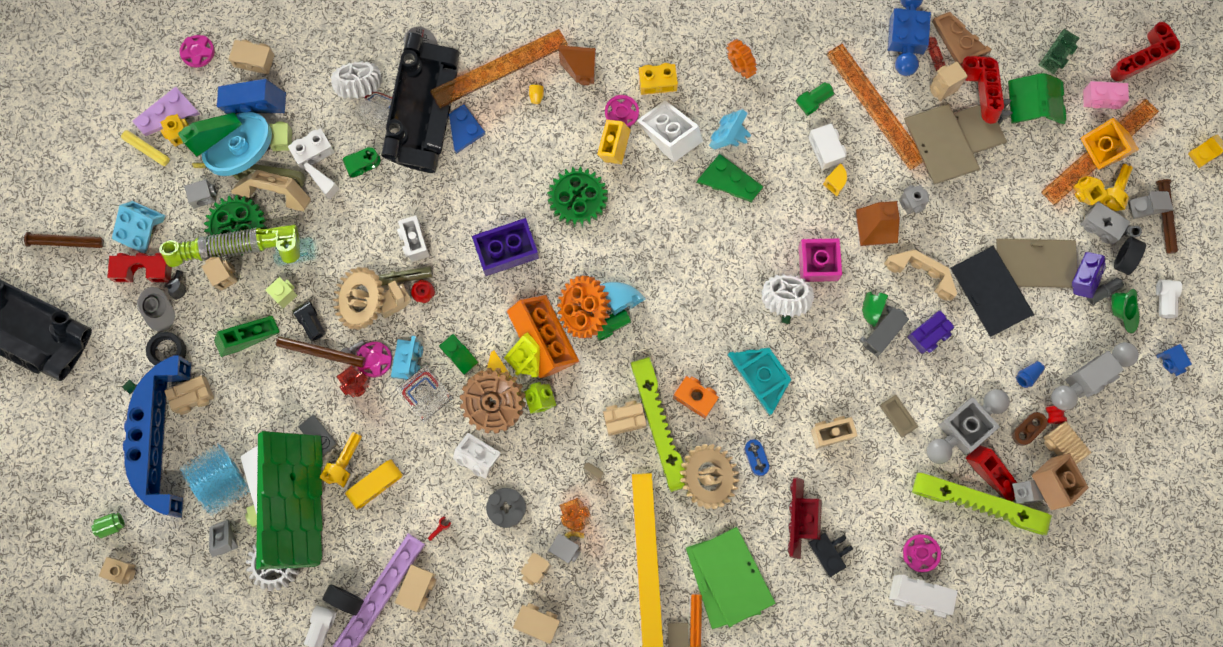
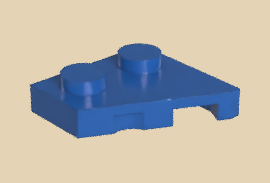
M465 104L449 114L453 146L456 154L485 135V131Z

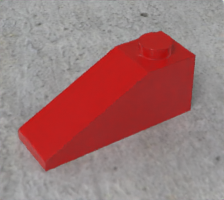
M979 445L965 459L974 471L1003 499L1013 502L1015 494L1012 484L1017 483V481L992 449Z

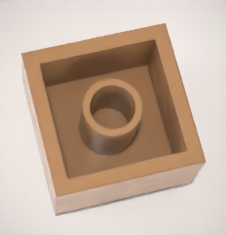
M1070 453L1050 458L1032 474L1036 485L1044 497V501L1048 504L1051 511L1071 506L1089 488Z

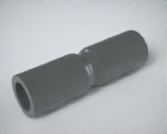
M1128 226L1123 234L1127 237H1138L1141 235L1142 229L1139 226Z

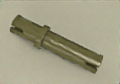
M431 266L399 272L390 271L388 274L378 275L379 280L382 281V286L388 285L393 281L401 283L433 278Z

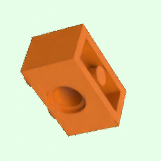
M686 376L674 393L673 399L706 419L719 398L716 395L717 392L710 387L704 388L701 386V382L695 377L691 376L689 378ZM699 392L702 395V399L694 400L691 394Z

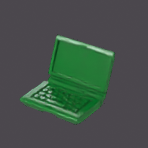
M1042 73L1008 81L1009 99L1011 100L1010 111L1012 112L1011 124L1039 119L1040 117H1046L1061 124L1066 123V107L1064 106L1063 99L1064 84L1061 79Z

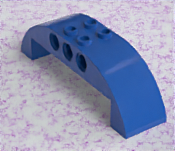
M172 356L163 360L149 370L140 380L128 406L127 420L124 423L126 439L123 441L126 476L137 497L154 511L176 518H182L183 498L171 494H160L167 382H186L191 378V363L180 356Z

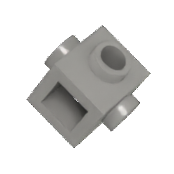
M911 185L905 188L904 193L899 198L901 206L907 215L913 212L915 214L922 212L926 209L925 206L929 202L927 190L923 189L922 185L916 187Z

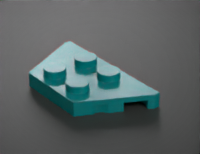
M770 348L745 350L735 353L729 352L727 356L766 413L771 416L792 379Z

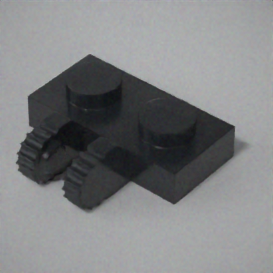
M823 533L820 536V540L813 539L808 542V545L829 578L847 568L841 557L852 551L853 547L847 546L839 553L834 547L847 539L845 534L831 542L827 534Z

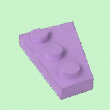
M174 87L132 122L145 136H148L163 129L160 122L165 120L167 116L178 114L182 119H186L191 116L200 115V113L177 87Z

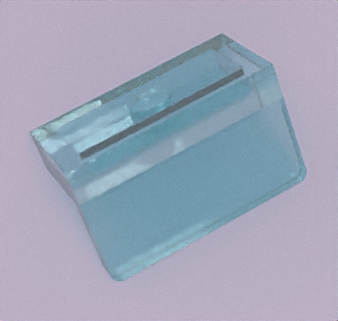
M311 237L299 239L300 257L294 263L316 259L313 239ZM275 247L276 254H273V259L278 266L294 264L283 262L277 247Z

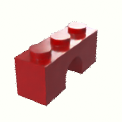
M117 253V256H109L107 278L113 282H133L135 272L140 268H145L146 279L151 282L167 283L171 280L172 267L166 264L161 253H155L154 256H148L144 253H136V256Z

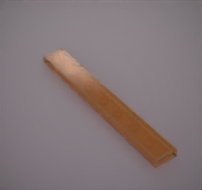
M560 29L555 30L431 90V94L439 108H442L559 51V45L568 46V43Z
M840 44L827 52L829 60L911 171L924 163L910 135L845 46Z
M1145 99L1119 123L1133 136L1159 111ZM1088 151L1041 192L1053 205H1056L1065 197L1081 178L1088 176L1097 168Z

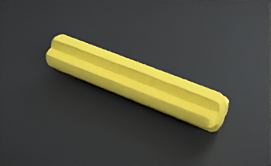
M125 130L121 134V138L162 166H166L169 163L170 159L133 133Z

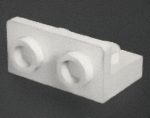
M467 433L455 449L453 459L459 465L472 470L475 475L486 479L490 469L501 453Z

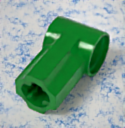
M824 82L812 91H806L801 94L795 102L805 115L809 116L821 104L832 98L835 93L832 86Z
M625 309L616 315L612 313L609 315L610 318L604 319L607 325H601L603 331H598V335H596L599 341L610 337L615 331L631 324Z

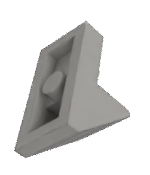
M1150 191L1148 196L1129 200L1133 219L1173 210L1169 192Z
M229 520L209 527V552L212 557L238 548Z

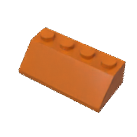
M546 295L519 300L507 310L519 338L528 332L540 347L539 378L551 376L579 362Z

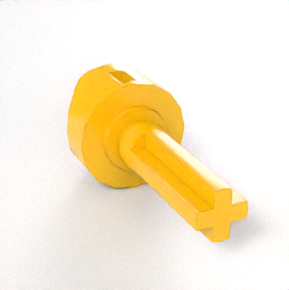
M1122 165L1114 187L1105 189L1108 195L1100 200V203L1113 211L1126 209L1129 196L1125 192V187L1133 169L1131 165Z
M352 432L336 463H327L320 475L321 480L328 484L337 483L341 487H345L351 476L345 468L349 464L362 436Z

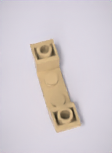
M255 170L242 178L231 190L232 194L248 198L251 197L257 188L285 194L286 207L303 212L311 201V198L293 178L261 170Z
M917 250L891 255L884 262L887 269L894 273H901L906 264L910 262L914 268L923 269L928 272L929 276L941 279L934 291L938 294L939 298L951 301L957 295L949 268Z

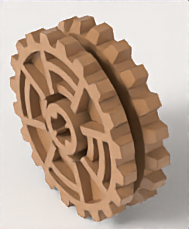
M487 368L486 371L481 370L467 381L468 383L463 386L462 390L464 393L460 395V399L463 400L460 408L465 410L464 418L468 417L470 419L468 423L470 425L475 424L476 429L479 431L484 429L485 433H490L493 430L495 434L499 433L500 430L506 431L509 427L513 426L524 412L522 409L526 406V402L523 401L526 394L521 392L523 386L522 384H517L518 378L516 376L511 377L509 371L501 372V368H496L494 371L492 368Z

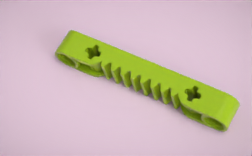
M650 357L630 362L669 490L673 492L683 489L685 483L680 481V479L684 478L680 474V471L684 470L681 466L683 461L680 454L674 451L675 445H670L673 442V438H667L671 431L665 430L668 428V423H663L666 420V416L661 415L664 409L658 408L662 402L657 400L659 398V393H656L658 382ZM645 383H648L650 386L653 385L651 391L644 388ZM670 456L672 457V459L677 460L675 461L674 466H671V463L666 462L668 461Z
M917 473L912 493L937 502L949 500V503L957 502L958 506L964 504L965 508L972 507L973 511L980 509V513L987 512L988 516L995 515V518L1003 517L1004 521L1008 520L1011 525L1039 535L1048 534L1052 515L924 473ZM944 488V491L947 492V494L942 495L943 492L940 491V489ZM1018 513H1020V516L1023 517L1022 520H1020V517L1017 516Z

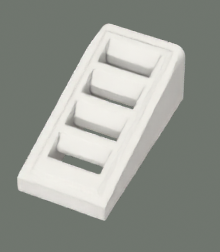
M305 163L304 167L330 200L339 190L337 185L309 163Z

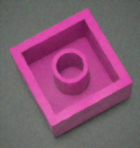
M840 238L801 239L798 245L800 279H805V282L839 281L842 276Z

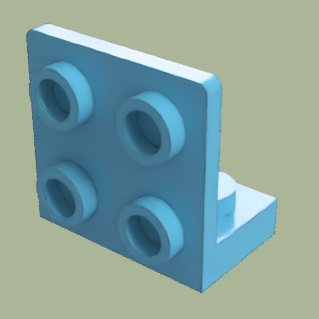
M134 201L119 205L112 239L145 253L148 249L153 226L163 223L165 215Z
M412 336L411 341L397 340L391 372L392 378L413 380L415 376L419 375L420 365H418V359L423 355V346H421L416 336Z

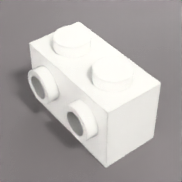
M832 123L811 130L808 138L821 169L824 170L843 163L847 155L844 145L840 144L839 133L836 128H833Z
M321 128L311 131L302 139L294 140L288 146L302 170L305 169V163H309L312 166L335 153Z
M417 216L399 220L400 229H397L400 240H404L405 246H402L405 257H409L412 262L430 257Z

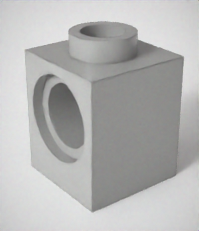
M206 179L184 186L188 203L194 209L216 202V188Z
M1034 480L1012 484L1017 504L1044 500Z
M561 534L557 535L548 550L568 564L571 561L575 562L581 553L578 551L579 545Z

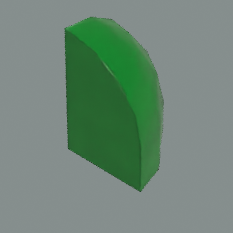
M868 292L865 296L862 306L863 316L874 327L886 304L887 294L879 292L877 296L872 292Z

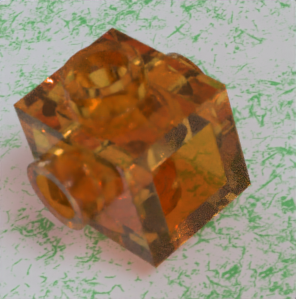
M579 498L560 504L562 512L560 519L564 527L577 532L585 529V526L590 524V511Z

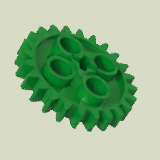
M572 167V172L570 173L565 169L564 176L558 173L559 180L553 178L555 185H549L551 191L547 192V195L551 198L547 200L548 204H552L550 211L555 210L553 213L554 217L560 215V222L566 219V225L573 222L574 227H576L577 222H580L583 227L584 221H587L590 225L591 218L596 221L598 220L596 214L603 215L601 209H606V204L603 202H608V197L605 196L608 194V190L604 189L606 187L605 183H600L602 181L601 176L595 178L596 172L590 175L589 168L582 172V167H579L578 171H575V168ZM573 182L580 183L578 187L571 186ZM588 192H594L596 194L592 198L586 196ZM581 193V198H580V197H577L576 199L574 198V195H575V196H579V194ZM563 196L569 197V200L566 202H562L560 198ZM582 206L585 209L583 212H577L575 208Z
M229 195L228 201L221 198L220 205L216 202L214 203L215 210L209 208L212 214L205 215L209 222H204V225L209 228L205 229L204 232L213 236V234L240 232L241 230L253 228L263 230L267 229L262 224L267 219L261 217L265 213L259 210L260 206L258 204L254 205L255 202L252 199L248 201V198L245 196L240 199L236 195L233 200ZM243 211H246V216L244 218H240V214ZM228 215V219L225 222H221L222 217Z

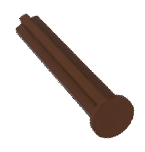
M1163 179L1156 181L1158 190L1169 192L1172 202L1170 189L1172 180ZM1172 210L1161 213L1165 249L1168 254L1178 252Z
M26 232L24 244L27 247L31 245L102 248L104 239L101 237L31 234V232Z

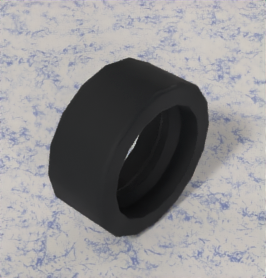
M1129 237L1116 256L1114 269L1127 275L1132 274L1143 258L1146 243Z
M159 332L147 342L146 356L153 365L162 362L157 359L155 351L159 343L164 340L175 342L177 346L175 356L185 359L187 351L184 341L171 332Z
M331 584L322 598L323 601L354 616L358 614L364 602L360 597Z

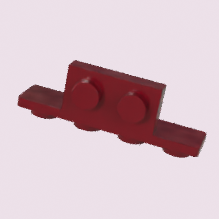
M793 477V482L790 485L792 502L789 506L791 522L788 527L790 533L788 553L790 558L801 559L802 539L820 540L822 500L803 498L804 479Z

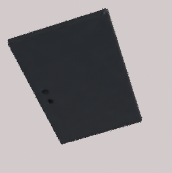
M994 245L950 268L990 337L1035 315Z

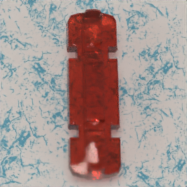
M930 37L928 46L930 49L928 50L933 63H935V70L938 71L946 64L945 61H942L943 56L939 46H937V39Z

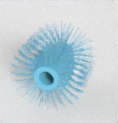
M225 450L215 451L219 454L213 456L206 454L205 456L210 458L203 460L208 462L197 463V465H194L192 468L189 467L184 471L190 474L185 476L188 478L186 480L190 483L188 486L198 501L205 505L204 507H207L205 508L207 509L206 511L210 510L214 505L220 507L227 500L231 501L234 499L228 497V494L245 493L242 492L245 490L240 488L248 487L245 485L247 483L243 481L245 479L241 476L238 467L227 455L228 453L224 452Z

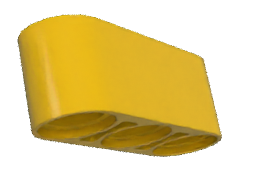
M390 459L348 489L345 495L354 508L358 510L401 479L403 474L393 460Z

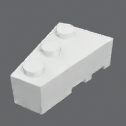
M902 574L893 577L889 599L894 601V605L906 607L908 604L914 606L916 611L926 613L927 609L934 611L933 615L946 618V615H953L958 591L936 584H929L920 579L914 580Z

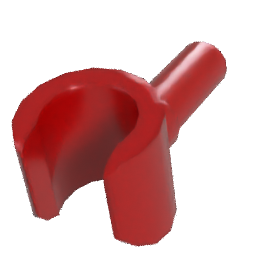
M446 517L440 518L439 526L428 537L429 541H432L442 530L450 528L451 522L447 526L441 524Z

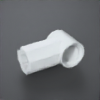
M1158 280L1156 295L1159 296L1160 317H1178V298L1182 292V283L1180 281Z
M316 605L310 618L311 626L304 645L323 647L328 630L331 629L336 618V611Z

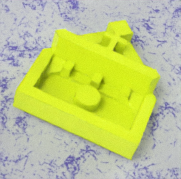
M527 332L506 354L504 359L516 370L515 375L527 374L531 375V377H538L540 347Z

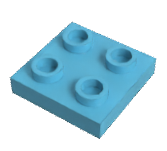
M741 109L724 115L719 122L720 127L711 136L712 141L709 146L716 150L730 144L737 147L739 146L737 141L746 144L748 141L745 139V136L749 138L751 134L743 127L742 123L748 113Z

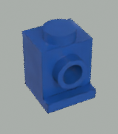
M1181 344L1156 355L1157 358H1162L1164 368L1170 374L1174 373L1175 376L1187 372L1186 367L1192 365Z

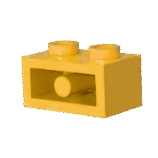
M663 63L658 66L644 65L639 67L638 76L641 95L677 91L678 81L675 64Z
M606 120L597 155L604 162L622 165L631 129L622 121Z

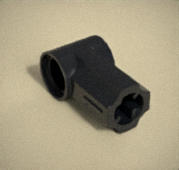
M310 301L292 310L311 341L318 340L326 334L317 318L318 314Z

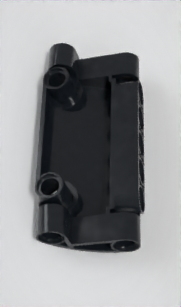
M407 33L386 124V134L381 153L383 158L413 170L426 173L436 172L457 78V65L460 55L457 49L425 43L420 34ZM407 60H413V61H414V62L411 63V64H407V63H406ZM393 128L400 130L398 133L390 132Z
M0 279V356L33 373L39 374L42 372L58 381L64 380L72 371L87 346L92 329L70 318L66 311Z

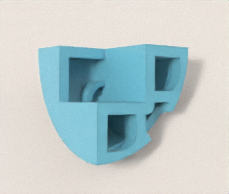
M621 282L600 284L605 285L603 292L609 293L606 299L611 300V302L607 306L611 308V312L614 315L627 307L632 309L646 300L636 288Z

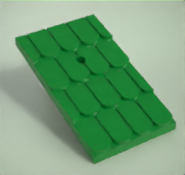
M262 431L258 434V445L241 456L257 515L256 570L316 567L320 565L322 560V480L320 475L323 460L321 436Z

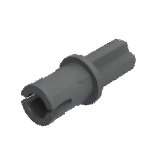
M1115 278L1105 285L1101 284L1093 298H1087L1091 305H1095L1102 299L1111 297L1112 293L1124 287L1123 280Z

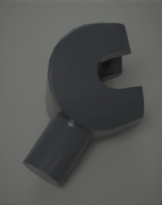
M176 270L174 278L164 285L169 289V295L175 300L182 298L186 293V287L181 282L184 272Z

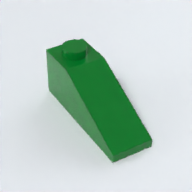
M235 113L193 122L189 126L184 127L178 135L189 150L198 157L240 127L242 123Z
M268 316L217 331L214 343L220 356L224 357L249 348L280 333L273 316Z

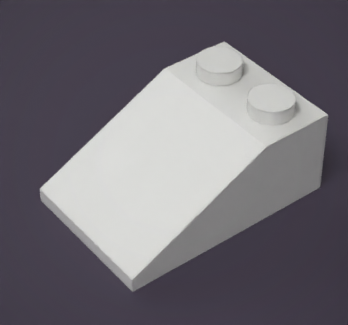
M666 100L637 120V123L656 146L673 162H676L703 142L699 126Z

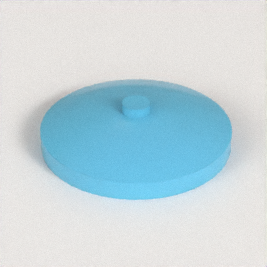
M253 112L237 114L242 125L202 153V160L205 166L216 175L231 176L247 170L258 162L267 151L272 139L271 127L263 116Z

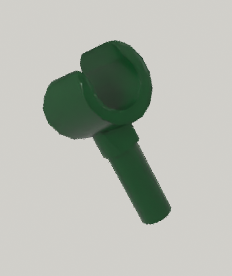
M129 379L122 388L129 394H132L137 385Z

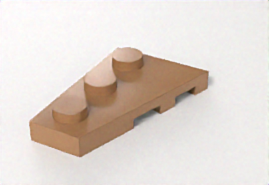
M950 11L933 19L932 23L954 61H957L960 66L967 56L982 57L991 52L992 49L983 45L979 41L980 38L975 34L972 35L965 28L966 26Z

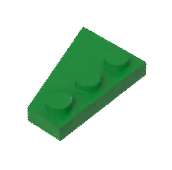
M721 154L715 158L696 182L751 203L764 187Z

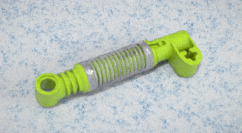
M294 224L263 230L253 228L247 229V231L241 230L240 232L234 231L233 233L227 232L226 234L201 236L192 242L187 241V243L182 242V244L169 240L162 243L159 250L166 264L170 267H177L184 261H189V259L205 261L211 257L224 258L231 257V255L238 256V254L262 252L266 248L277 247L283 262L294 263L300 257V240L298 228Z

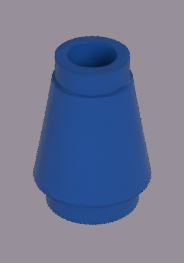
M1036 361L1022 369L1016 376L1018 384L1024 388L1032 387L1045 370V367L1041 362Z

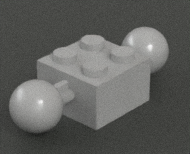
M1123 342L1114 347L1112 354L1110 351H1107L1088 362L1065 379L1069 386H1059L1052 392L1051 400L1053 405L1063 411L1070 410L1077 404L1078 397L1081 398L1086 395L1088 398L1102 391L1105 388L1104 386L1120 378L1118 374L1124 370L1122 367H1130L1137 362L1139 357L1137 348L1131 343Z
M993 389L985 395L983 406L973 397L964 402L938 425L947 437L945 439H935L929 443L927 447L928 458L936 464H944L951 459L954 446H957L964 455L971 453L1000 428L990 415L992 413L1001 414L1005 412L1010 404L1009 396L1002 390Z

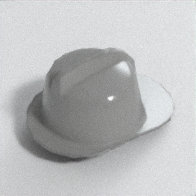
M150 287L141 292L137 300V309L146 324L155 331L168 330L174 323L175 313L165 293L156 287Z

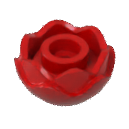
M419 280L413 284L411 295L416 302L428 303L434 297L435 289L431 282Z

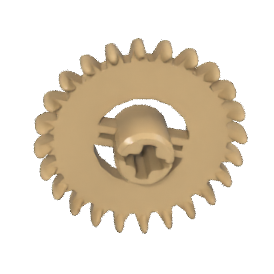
M357 267L356 269H350L352 273L345 272L348 278H340L344 284H336L341 288V291H334V293L339 295V298L333 299V301L339 302V305L333 308L340 310L335 315L342 317L338 321L345 322L343 326L349 329L360 330L367 328L368 325H372L373 320L378 318L377 313H381L380 307L384 304L381 301L385 296L382 295L384 288L381 287L382 281L379 280V276L373 270H369V268ZM361 285H364L367 288L368 292L358 290L356 288ZM353 306L366 308L361 312H356Z
M703 444L702 446H696L695 450H690L689 455L684 458L686 462L681 464L684 470L680 471V474L684 476V478L680 479L681 482L685 483L683 490H688L686 496H692L691 501L693 503L697 502L699 507L704 506L705 509H717L718 506L724 507V503L731 501L728 497L735 496L731 490L738 489L733 483L740 481L733 478L734 475L739 473V471H732V468L737 465L736 463H729L733 457L725 458L728 451L720 453L722 447L719 446L714 449V444L709 446ZM709 462L714 465L713 467L698 471L703 463ZM700 483L704 486L715 485L718 483L719 485L715 490L708 491L705 490L700 485Z

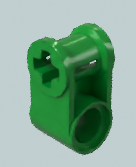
M367 147L345 156L342 161L349 177L355 178L378 167L381 163V158L375 149Z

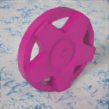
M204 35L188 36L180 47L181 59L186 65L194 68L207 65L215 54L213 43ZM207 43L210 44L211 49L206 47ZM190 58H191V59H192V63H191V62H188L186 59H190Z
M615 96L605 106L606 120L622 121L628 127H631L639 117L638 104L629 96ZM624 99L625 101L620 103L617 100ZM632 104L635 106L636 111L631 109ZM611 106L612 111L608 113V108Z
M369 342L360 347L357 352V356L362 355V357L366 358L365 366L357 368L367 377H380L387 373L392 365V354L383 343ZM383 349L387 351L388 355L383 354ZM387 364L385 369L381 371V366ZM371 369L372 374L367 373L364 370Z
M919 534L912 536L906 541L903 547V558L907 566L912 570L929 572L939 564L941 550L938 543L932 537ZM923 538L928 539L932 543L926 544ZM914 540V546H908ZM937 551V557L935 561L932 555ZM907 556H909V557L912 558V562H911V563L909 562ZM923 564L929 567L927 569H919Z

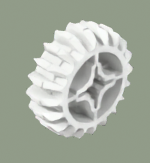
M355 61L354 63L342 65L331 76L333 90L338 96L345 99L348 97L350 99H358L362 96L365 97V95H371L372 92H376L381 87L380 84L382 83L378 66L368 61L365 63L363 61Z
M782 274V276L775 275L774 278L770 277L762 289V300L765 308L770 309V312H776L777 316L782 314L784 317L790 315L793 318L794 315L806 314L814 301V292L810 283L805 282V279H799L798 276H791V274L789 276Z
M256 545L253 546L255 553H248L252 560H246L247 564H251V567H248L246 571L253 572L249 578L255 579L254 585L261 583V589H266L268 586V591H273L274 587L276 590H281L282 585L284 587L289 586L287 580L295 581L292 574L299 575L300 573L295 568H287V570L286 568L256 570ZM274 571L282 574V576L276 580H269L266 578L268 575H271Z

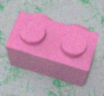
M1091 81L1083 90L1084 107L1121 109L1129 101L1128 83Z

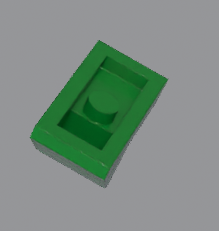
M454 334L439 345V348L463 375L479 363Z

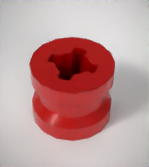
M1056 406L1046 407V412L1048 413L1047 424L1068 422L1065 411L1058 409Z

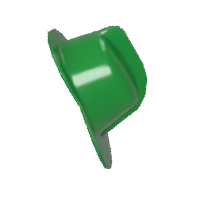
M1131 289L1128 293H1114L1111 297L1112 314L1124 321L1126 331L1131 334L1137 330L1140 320L1138 297L1135 289Z

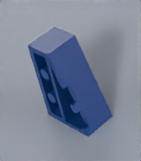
M267 79L218 86L217 108L224 111L225 114L245 112L285 113L286 92Z

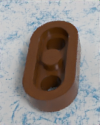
M1040 412L1028 415L1014 429L1012 433L1014 442L1020 446L1030 444L1046 428L1047 418ZM1033 419L1037 420V426L1033 425ZM1023 433L1025 435V439H1021L1019 437V434Z

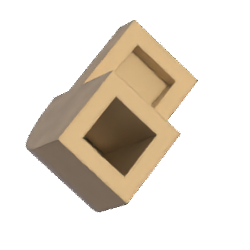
M396 281L388 284L389 290L382 293L385 297L381 301L384 304L380 309L384 319L404 309L411 302V298L403 283L397 285Z

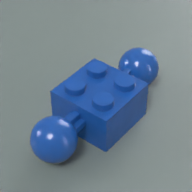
M900 0L902 6L906 9L894 8L890 17L887 51L902 52L895 61V68L902 76H911L918 70L919 60L914 54L924 55L929 46L931 12L916 10L923 0Z

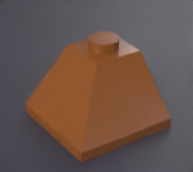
M559 45L560 65L574 81L581 85L594 84L596 48Z
M897 201L878 202L856 210L860 246L898 243L900 217Z

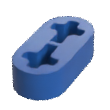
M758 440L748 441L744 451L751 471L756 476H764L769 471V463L763 446ZM750 444L758 446L759 449L756 450L757 457L754 456L753 451L749 452ZM756 459H759L761 465H765L763 472L755 469L757 466Z

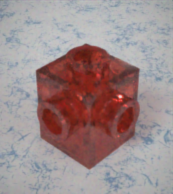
M353 365L336 376L342 384L339 388L345 396L349 394L352 398L360 397L369 387L366 383L368 380L362 370L358 372Z

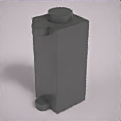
M887 306L885 310L888 312V315L869 338H860L859 341L876 357L885 350L909 320L903 310Z

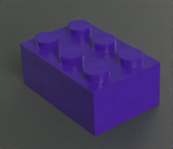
M526 218L472 236L485 277L539 259Z

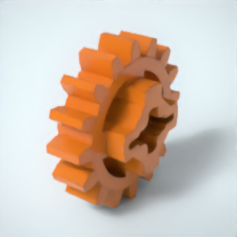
M738 39L727 44L728 47L726 49L729 51L727 53L728 59L732 64V68L736 72L741 73L742 77L745 76L746 79L756 74L757 68L755 66L757 64L751 49L746 44L743 45L742 41Z

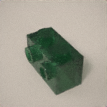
M1064 28L1038 65L1054 75L1059 68L1063 69L1069 61L1067 56L1069 54L1072 56L1078 48L1076 43L1080 38Z

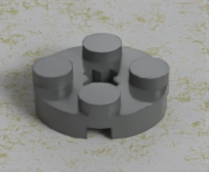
M501 488L489 496L486 512L489 519L495 525L502 528H511L523 519L526 513V503L518 491L511 488ZM505 502L512 506V509H509V513L501 510Z

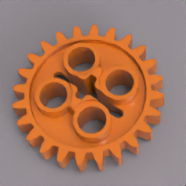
M576 276L575 279H570V283H565L566 289H561L563 296L558 297L561 303L557 304V306L561 307V310L557 313L562 314L559 321L565 322L563 328H568L567 333H572L573 337L592 338V335H598V331H603L601 325H607L604 319L610 318L606 313L608 310H611L610 307H607L611 300L606 299L609 293L603 292L605 285H600L601 281L595 280V277Z

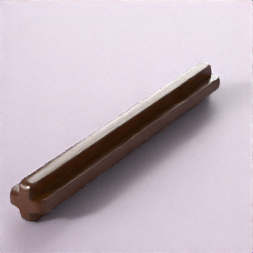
M278 337L276 340L277 347L357 367L365 366V357L285 337Z

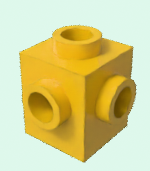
M178 114L167 116L165 120L160 122L163 127L161 133L165 139H168L176 147L183 144L178 133L184 127L189 126L185 118L182 119Z
M1086 176L1073 186L1076 191L1075 197L1077 200L1089 205H1094L1108 195L1103 182L1099 178Z

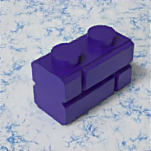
M1085 252L1072 281L1073 294L1093 298L1102 274H1104L1106 269L1105 256Z
M938 311L907 338L921 354H924L926 351L930 354L938 347L936 343L942 339L944 342L953 335L950 331L955 327L941 311Z

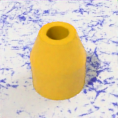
M530 85L529 97L531 103L540 104L544 96V86Z

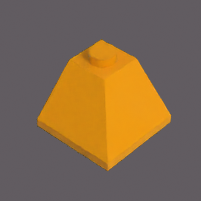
M1115 118L1110 119L1080 138L1098 170L1123 160L1139 150L1130 133Z

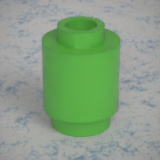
M111 513L93 521L94 525L91 526L95 536L104 538L121 531L125 527V523L120 513Z

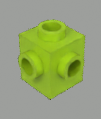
M537 382L531 384L530 389L524 391L530 414L545 412L556 406L550 384Z

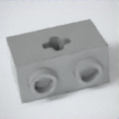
M1097 202L1089 209L1080 225L1087 232L1099 236L1104 243L1113 245L1120 240L1130 221L1102 203Z

